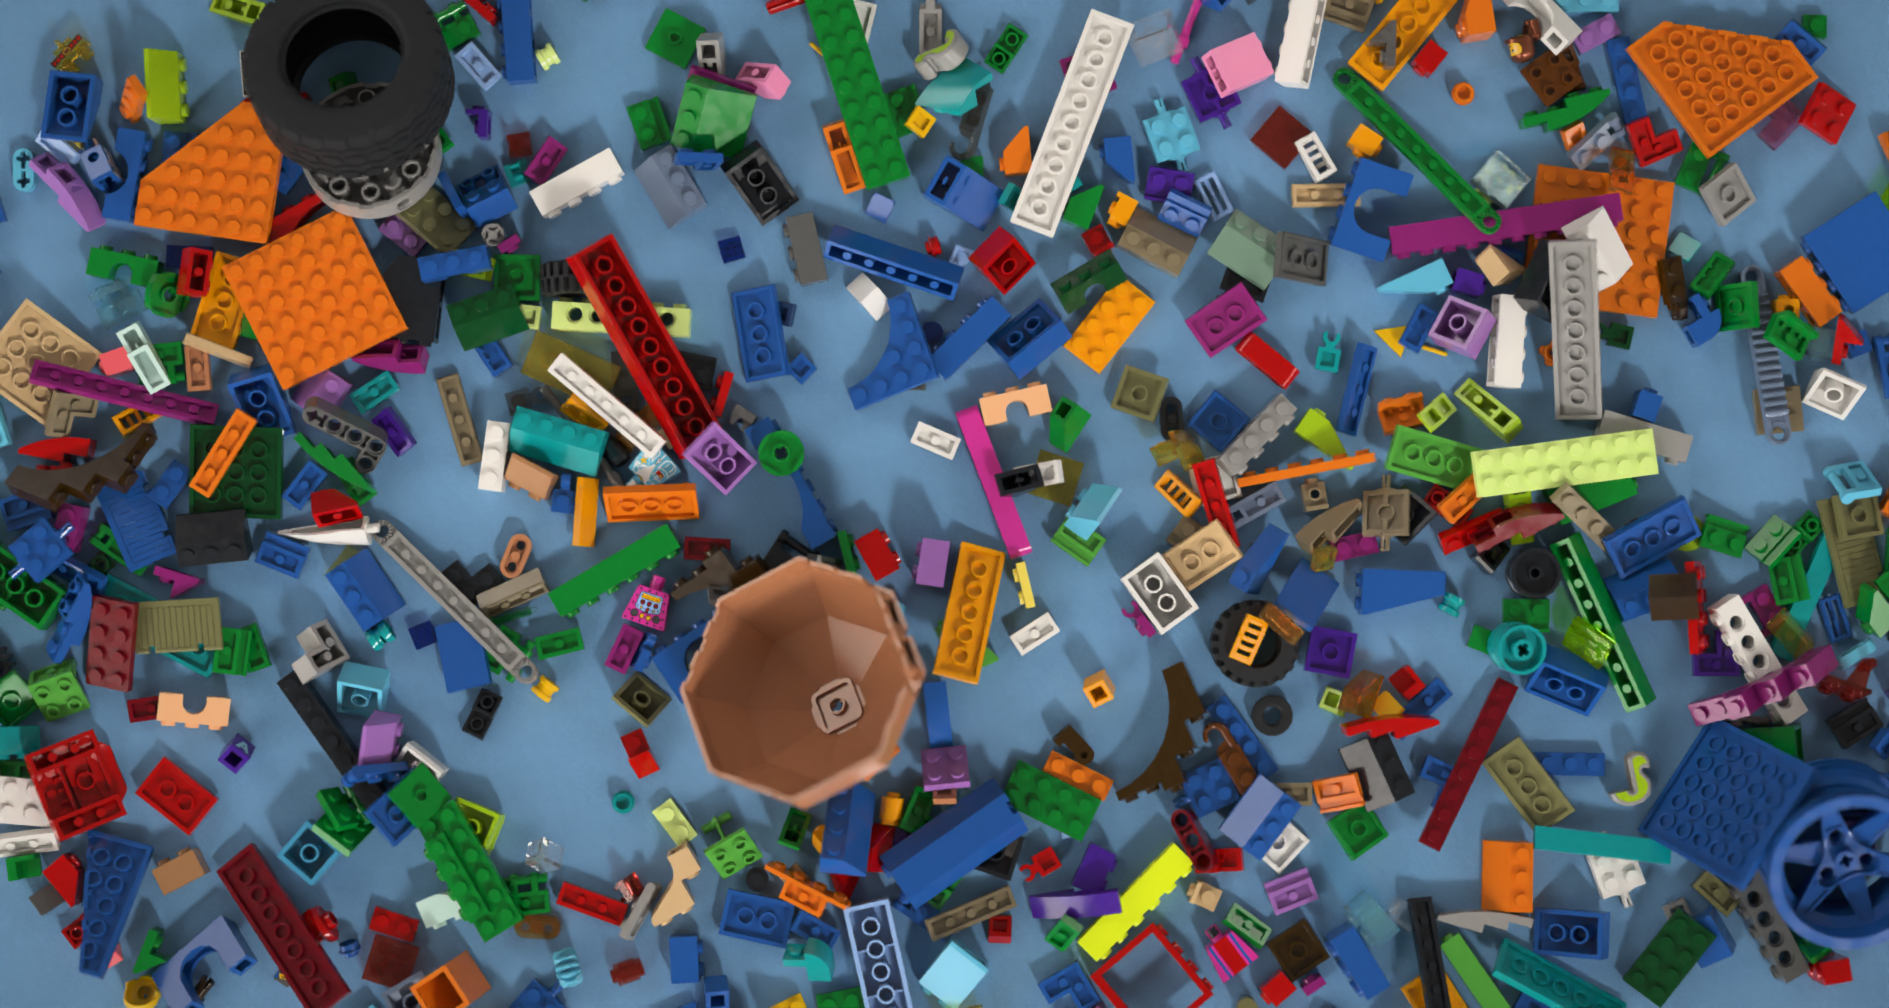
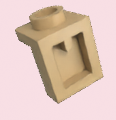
M1197 879L1195 884L1191 882L1186 895L1189 896L1188 901L1190 903L1214 912L1223 891Z

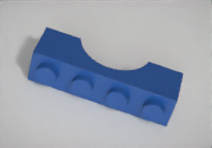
M118 127L114 150L118 151L125 158L128 165V177L119 190L105 195L102 211L103 218L134 224L140 181L144 174L148 173L149 162L147 157L148 152H151L153 148L152 135L149 133Z

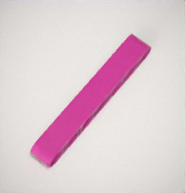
M977 405L955 412L1010 559L1013 560L1031 553L1032 548L1013 498L1000 497L994 475L1003 472Z

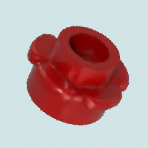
M928 236V241L925 242L928 255L932 254L936 258V255L942 254L939 239L937 236L932 238Z

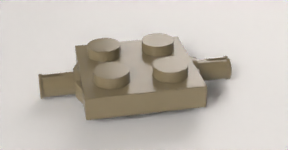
M1388 474L1387 478L1386 475H1382V488L1363 491L1362 535L1363 537L1381 538V551H1385V549L1390 551V538L1394 536H1409L1410 491L1409 489L1397 490L1391 488L1392 476Z

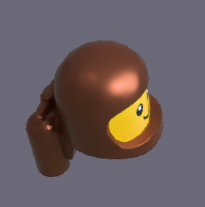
M1538 18L1523 21V34L1512 37L1509 40H1504L1505 44L1509 46L1510 57L1514 62L1524 63L1534 57V41L1540 40L1542 35Z

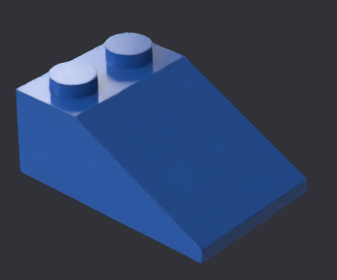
M50 70L40 137L87 143L100 106L103 81L94 74Z
M270 363L231 374L227 386L236 408H240L256 418L258 422L255 426L284 427V436L296 433L297 430L286 392L282 389Z
M1535 907L1534 953L1593 960L1609 958L1610 912Z

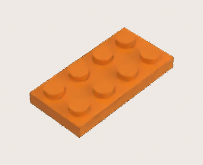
M696 483L603 487V498L608 522L699 519L700 517Z

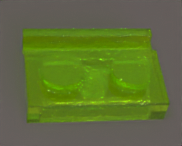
M1580 616L1574 617L1561 644L1596 669L1602 668L1615 641Z

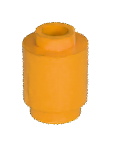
M887 792L886 796L881 797L879 814L881 824L898 826L904 807V798L900 797V793Z

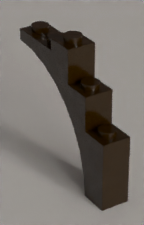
M142 422L129 438L100 458L83 465L58 470H39L17 465L4 483L13 495L53 512L58 511L69 495L92 503L101 492L103 486L126 494L139 477L135 471L136 467L141 463L150 448L154 446L158 437L150 425Z
M724 543L719 547L714 545L705 552L703 564L691 572L693 575L688 578L681 577L673 583L674 587L670 594L677 601L690 593L707 589L708 585L739 588L771 570L759 553L753 557L751 555L746 556L739 562V565Z
M1182 661L1162 670L1169 698V718L1164 741L1148 768L1131 784L1115 792L1119 801L1133 802L1139 799L1138 794L1146 791L1147 794L1159 790L1160 784H1162L1164 791L1171 790L1172 793L1184 789L1183 784L1188 783L1178 756H1181L1182 759L1194 754L1193 750L1198 748L1187 722L1190 721L1191 724L1204 719L1203 715L1208 712L1186 662Z

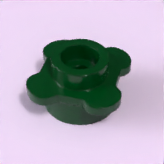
M99 551L96 557L88 563V566L107 576L108 572L116 567V561L109 559L105 552Z

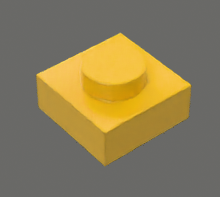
M918 105L914 108L904 125L920 138H925L936 118Z

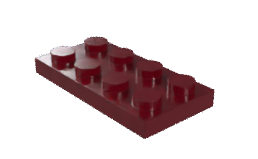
M100 594L92 596L86 684L127 693L132 690L139 611L138 602Z

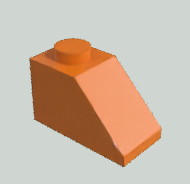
M1024 126L1004 149L1003 157L999 158L1000 171H1004L1005 177L1023 176L1029 173L1032 159L1028 126Z

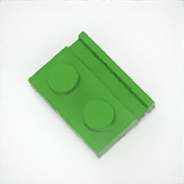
M1066 517L1050 541L1088 567L1106 542V539L1094 531L1085 541L1064 526L1068 519Z

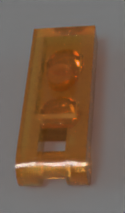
M1611 146L1609 151L1608 190L1613 192L1617 190L1624 191V194L1632 195L1635 187L1634 151Z

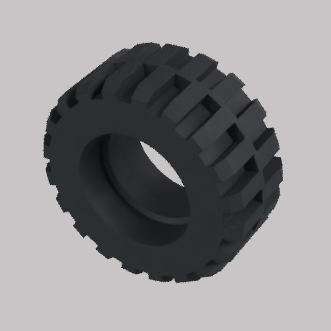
M1245 600L1235 603L1220 615V618L1213 626L1214 630L1210 637V649L1214 662L1226 677L1237 684L1254 688L1273 685L1275 682L1285 678V675L1294 668L1295 660H1298L1300 654L1298 649L1301 646L1300 639L1298 638V628L1294 625L1293 620L1273 606L1272 602ZM1246 614L1269 622L1268 626L1276 637L1275 653L1267 662L1260 665H1247L1229 657L1234 644L1235 634L1241 627Z

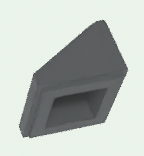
M51 883L29 897V900L41 916L47 915L65 902Z

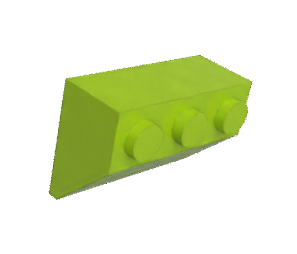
M144 48L145 90L148 92L146 98L147 118L159 125L187 123L186 117H189V105L186 103L185 94H188V83L184 80V72L187 71L186 58H183V55L178 51Z

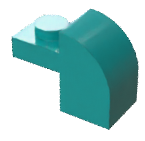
M809 937L807 944L787 943L783 956L784 966L806 967L809 981L832 980L835 959L832 949L825 942Z

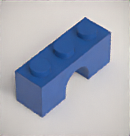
M487 245L417 258L421 280L425 284L447 280L448 277L455 275L476 274L493 270L490 250Z

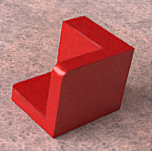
M1404 664L1388 678L1398 693L1407 701L1426 687L1407 664Z

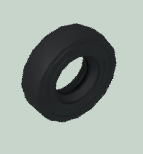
M1267 695L1261 697L1255 703L1251 718L1259 732L1267 736H1277L1289 729L1293 721V711L1290 704L1284 698L1277 695ZM1272 706L1280 710L1281 718L1276 724H1268L1264 720L1263 714L1268 707Z

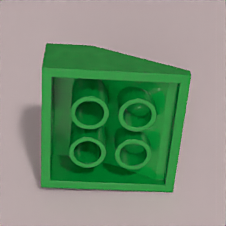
M692 74L685 84L670 144L682 149L691 148L694 149V152L714 149L717 150V153H723V156L733 157L744 148L758 95Z

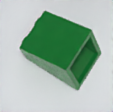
M1801 723L1788 724L1787 726L1768 725L1739 728L1804 762Z

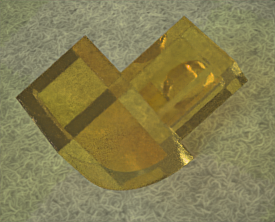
M1183 430L1169 431V440L1149 448L1158 467L1177 459L1185 472L1192 469L1193 463L1205 460L1193 436Z

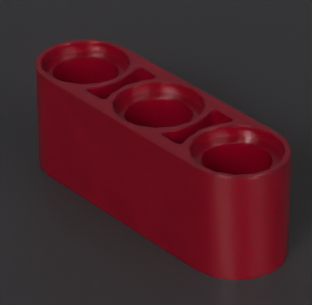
M1190 809L1175 811L1171 816V824L1194 867L1203 872L1214 869L1218 864V856L1196 814ZM1182 813L1188 818L1185 826L1179 820ZM1192 834L1198 836L1199 843L1197 846H1194L1190 841ZM1204 854L1210 859L1208 866L1202 864L1201 858Z

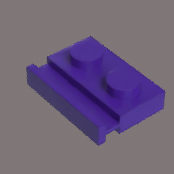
M1150 165L1144 199L1165 202L1171 188L1191 197L1195 172Z

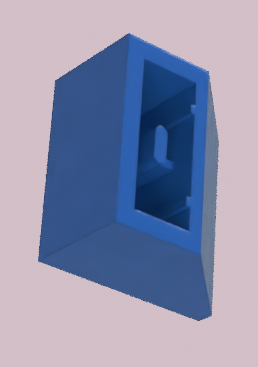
M497 164L457 184L464 206L478 229L518 209L515 198Z

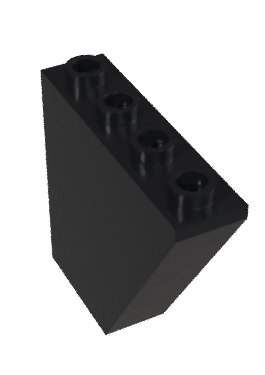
M398 255L382 277L409 329L390 339H400V343L406 345L409 344V341H417V345L431 347L432 343L438 344L445 280L425 284L421 280L417 258L421 257Z

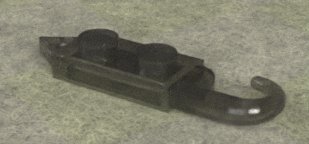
M990 82L975 90L978 106L962 115L959 132L964 138L970 140L967 151L964 153L956 152L954 142H950V153L957 160H968L976 152L994 89H991Z

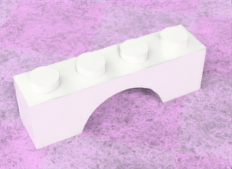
M1502 0L1508 7H1521L1533 14L1535 18H1538L1542 29L1540 40L1555 55H1558L1567 48L1582 32L1579 26L1553 0Z

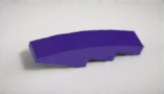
M1073 888L1029 895L1033 918L1060 919L1064 914L1073 918L1122 913L1118 888L1096 891V888L1074 891Z

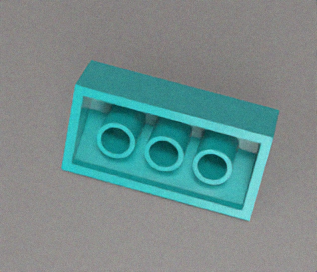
M517 406L510 429L508 451L597 477L609 433Z

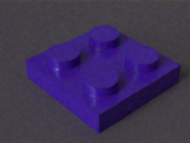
M1314 626L1310 631L1303 670L1350 679L1358 634Z

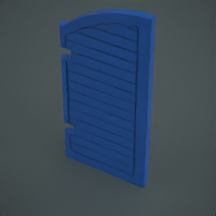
M135 470L139 477L126 494L103 486L101 492L97 495L130 573L176 554L173 536L168 535L165 537L163 531L168 530L169 526L162 510L157 503L147 497L151 489L144 490L143 486L149 483L144 470Z

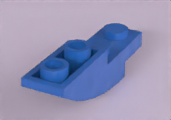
M79 571L75 578L71 580L65 597L59 603L58 611L62 616V620L58 622L57 629L46 646V652L51 660L59 664L62 663L71 645L80 647L90 620L92 607L90 583L83 573Z

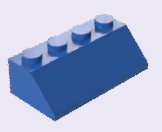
M858 782L828 797L820 857V872L866 877L876 794Z

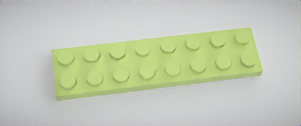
M1652 428L1470 452L1477 498L1557 488L1565 482L1571 486L1659 474Z

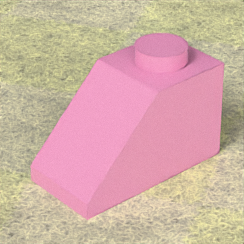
M745 62L735 78L738 81L757 87L756 94L761 97L780 100L785 95L791 83L789 78L776 64Z

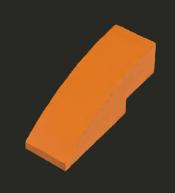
M844 119L822 125L844 195L866 188Z

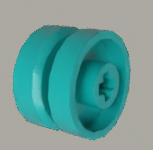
M1506 621L1499 624L1492 630L1488 638L1487 651L1490 659L1496 666L1514 674L1526 675L1534 672L1542 665L1546 657L1547 645L1544 636L1538 629L1519 621Z

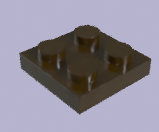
M1302 918L1266 942V945L1291 982H1294L1330 958L1305 918Z

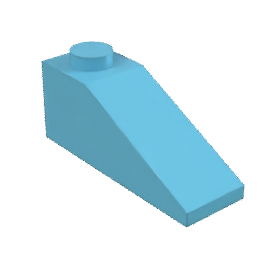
M1440 258L1379 286L1377 292L1426 295L1435 292L1438 296L1448 291V286L1454 282L1443 259Z

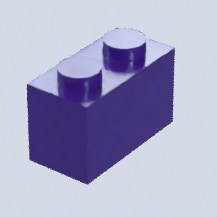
M1090 841L1071 881V885L1081 890L1096 888V891L1105 890L1108 884L1105 878L1108 872L1114 871L1118 862L1115 859L1116 854Z

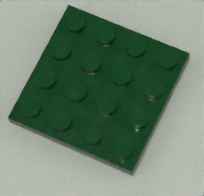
M190 424L189 484L226 425ZM255 426L210 498L189 486V513L245 508L247 518L283 519L284 427Z

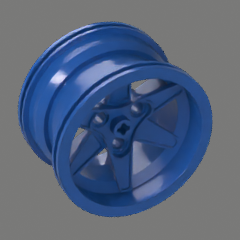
M1829 758L1807 762L1806 764L1816 768L1820 773L1793 815L1779 830L1770 851L1761 863L1758 871L1783 920L1805 939L1824 947L1845 950L1867 948L1889 940V852L1878 851L1871 845L1889 827V779L1875 768L1854 760ZM1850 807L1871 808L1857 824L1847 829L1837 811ZM1820 818L1821 839L1808 841L1794 840L1806 826ZM1868 853L1866 857L1860 858L1862 854ZM1784 861L1808 864L1811 865L1812 872L1800 885L1792 889L1786 882L1783 863ZM1829 867L1825 872H1820L1823 868ZM1864 874L1881 877L1867 887ZM1838 884L1846 896L1840 899L1823 900Z

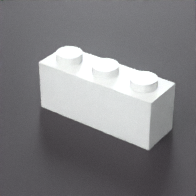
M487 420L478 489L505 493L507 480L504 479L511 453L508 451L511 423Z

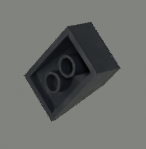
M757 139L720 165V168L762 226L799 201L797 195Z

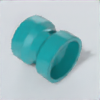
M385 620L379 622L375 629H369L364 633L369 644L377 652L383 648L385 643H391L397 638Z

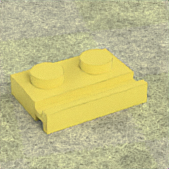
M1025 561L1016 563V568L1012 569L1015 583H1020L1021 591H1018L1020 604H1025V608L1035 607Z

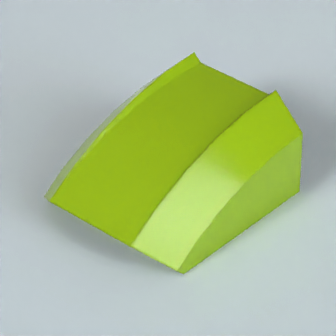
M457 796L456 799L490 855L504 824L505 814Z

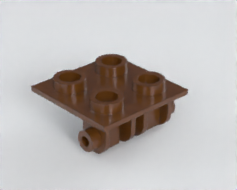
M1550 49L1519 71L1546 108L1583 82L1564 54L1560 52L1558 55H1555Z

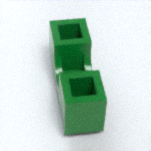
M100 244L99 248L91 247L86 274L115 281L118 269L128 265L132 270L130 283L146 287L152 274L163 272L165 263L158 261L157 256L144 254V258L136 256L134 251L122 249V253L114 252V247Z

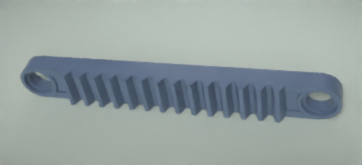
M1749 265L1740 271L1738 281L1739 283L1748 282L1745 278V274L1748 271L1754 272L1757 276L1760 327L1747 329L1765 436L1770 444L1779 446L1786 443L1791 437L1789 408H1787L1788 401L1785 398L1786 391L1784 390V381L1782 380L1783 373L1781 372V363H1779L1780 355L1777 352L1778 348L1763 337L1772 314L1764 273L1760 267ZM1776 427L1784 431V437L1781 440L1773 436V429Z

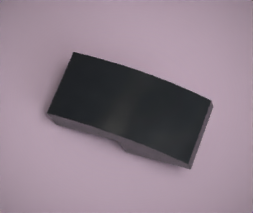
M482 687L462 731L483 741L503 697Z

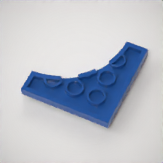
M908 291L887 300L891 316L889 341L880 362L865 379L848 388L854 409L857 411L940 377L911 293Z

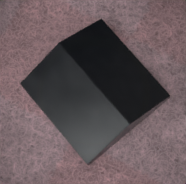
M1404 484L1400 489H1409L1410 491L1409 536H1394V538L1407 546L1438 513Z
M1020 836L974 869L1011 881L1025 837Z

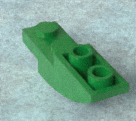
M1602 86L1589 89L1587 94L1580 95V92L1567 94L1566 98L1560 102L1562 109L1558 105L1547 108L1545 113L1538 114L1537 111L1527 112L1518 121L1520 130L1542 125L1544 134L1564 128L1580 120L1601 104L1611 93L1610 88L1602 90Z

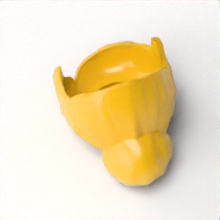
M150 974L140 976L138 979H132L125 983L126 988L123 1001L127 1008H154L159 998H161V992Z

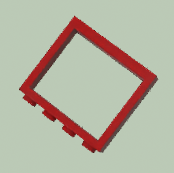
M1154 923L1150 924L1090 976L1116 1008H1129L1102 975L1153 933L1204 993L1187 1008H1198L1214 995L1211 991L1214 988L1206 977L1201 979L1196 972L1199 970L1191 959L1186 961L1181 956L1184 951L1175 941L1171 944L1166 938L1169 933L1160 923L1157 926Z

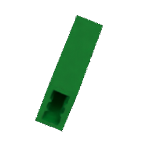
M1634 477L1571 485L1596 511L1638 494L1636 490L1638 484ZM1559 487L1542 489L1547 503H1553L1549 497ZM1563 512L1565 518L1558 521L1556 525L1562 526L1572 522V520Z

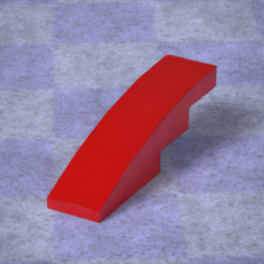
M1385 714L1340 724L1342 733L1348 737L1366 731V734L1372 738L1390 732L1391 736L1399 739L1437 726L1440 722L1435 717L1427 715Z

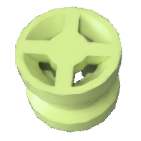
M550 42L545 44V48L534 51L545 71L552 64H559L561 62Z

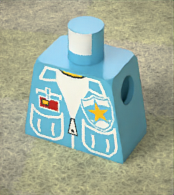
M662 448L652 459L641 451L629 466L635 476L626 485L665 484L683 471Z

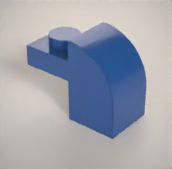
M1699 293L1687 299L1688 306L1697 320L1681 328L1692 348L1698 347L1712 339L1718 333L1722 320L1719 308L1709 311L1708 301L1704 296H1700Z

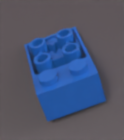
M946 155L924 193V199L984 232L1000 204L998 201L1004 190L969 167Z

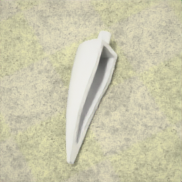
M363 516V519L320 528L316 524L279 530L277 534L315 543L372 545L371 533L380 532L379 523L370 524L369 517Z

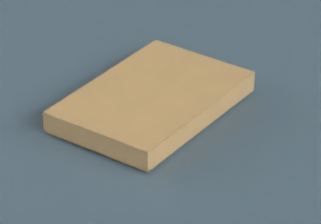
M1216 518L1162 553L1161 556L1187 592L1242 558L1243 553L1219 519Z

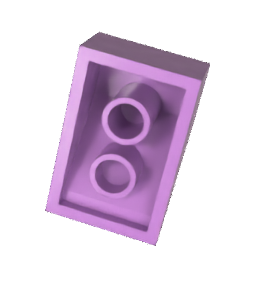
M714 420L682 453L725 496L757 464Z

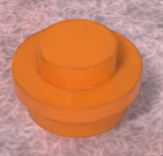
M1465 82L1456 84L1451 92L1453 101L1458 105L1469 104L1475 95L1473 87Z

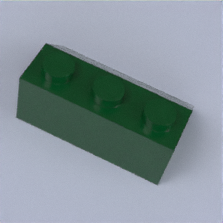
M512 283L446 305L453 328L465 352L530 330L516 286Z

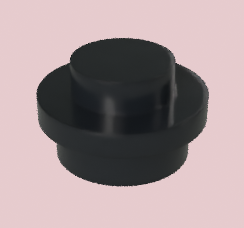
M755 867L748 871L746 884L752 890H762L768 884L769 876L763 868Z

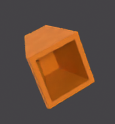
M467 950L410 987L422 1008H465L491 989L490 984Z

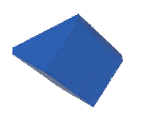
M1710 905L1693 917L1717 935L1712 944L1697 961L1701 968H1705L1734 954L1737 944L1713 905Z

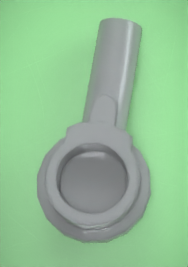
M1747 716L1734 720L1730 718L1723 720L1736 728L1743 727V723L1769 725V717Z

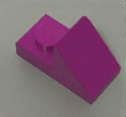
M156 565L153 572L154 575L160 576L159 581L169 584L175 581L170 599H176L205 582L203 578L165 566Z

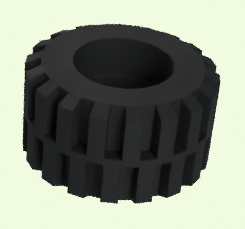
M566 260L550 261L540 265L542 295L547 297L586 296Z

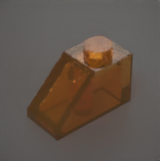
M1363 669L1344 687L1337 709L1364 718L1371 717L1384 676Z

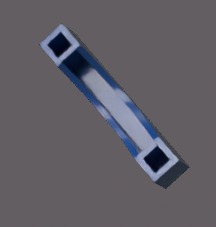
M766 417L745 429V432L755 450L758 451L763 438L767 434L781 430L776 419L771 421L769 417ZM785 447L781 450L777 448L775 451L778 454L777 459L779 460L782 457L786 458L788 456ZM801 465L796 472L791 474V477L799 490L802 502L803 519L801 531L811 549L814 550L837 537L835 532L838 531V528L832 518L827 520L823 512L827 509L821 499H815L812 493L815 491V488L810 479L805 480L801 472L804 469Z

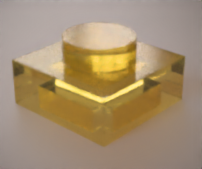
M1333 545L1314 548L1310 569L1314 572L1333 569L1338 549Z

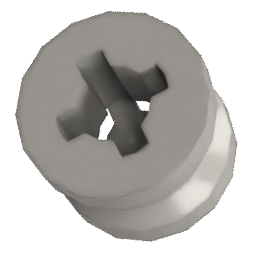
M488 223L482 230V240L489 246L499 245L505 236L504 228L499 223Z

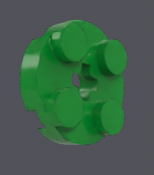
M165 271L151 275L145 289L144 304L155 315L173 318L187 308L190 297L176 294L179 274ZM168 289L171 297L165 300L164 293Z
M786 430L767 434L759 445L758 454L762 467L772 475L789 476L796 472L804 461V447L800 439L792 432ZM785 447L788 456L786 458L782 457L780 460L777 459L776 449L781 450Z

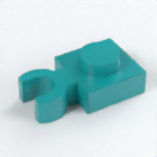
M1325 331L1322 335V341L1325 346L1317 347L1314 370L1338 373L1341 350L1335 349V345L1339 343L1341 336L1337 333L1335 340L1329 341L1327 338L1328 331Z

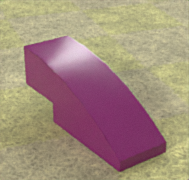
M400 339L385 340L353 356L351 359L354 362L381 370L425 374L429 354L425 346L402 345Z

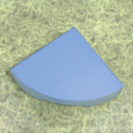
M955 244L949 263L961 267L970 263L968 257L974 251Z

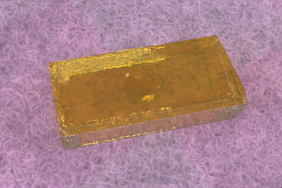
M1785 607L1766 624V627L1795 659L1814 647L1812 636Z

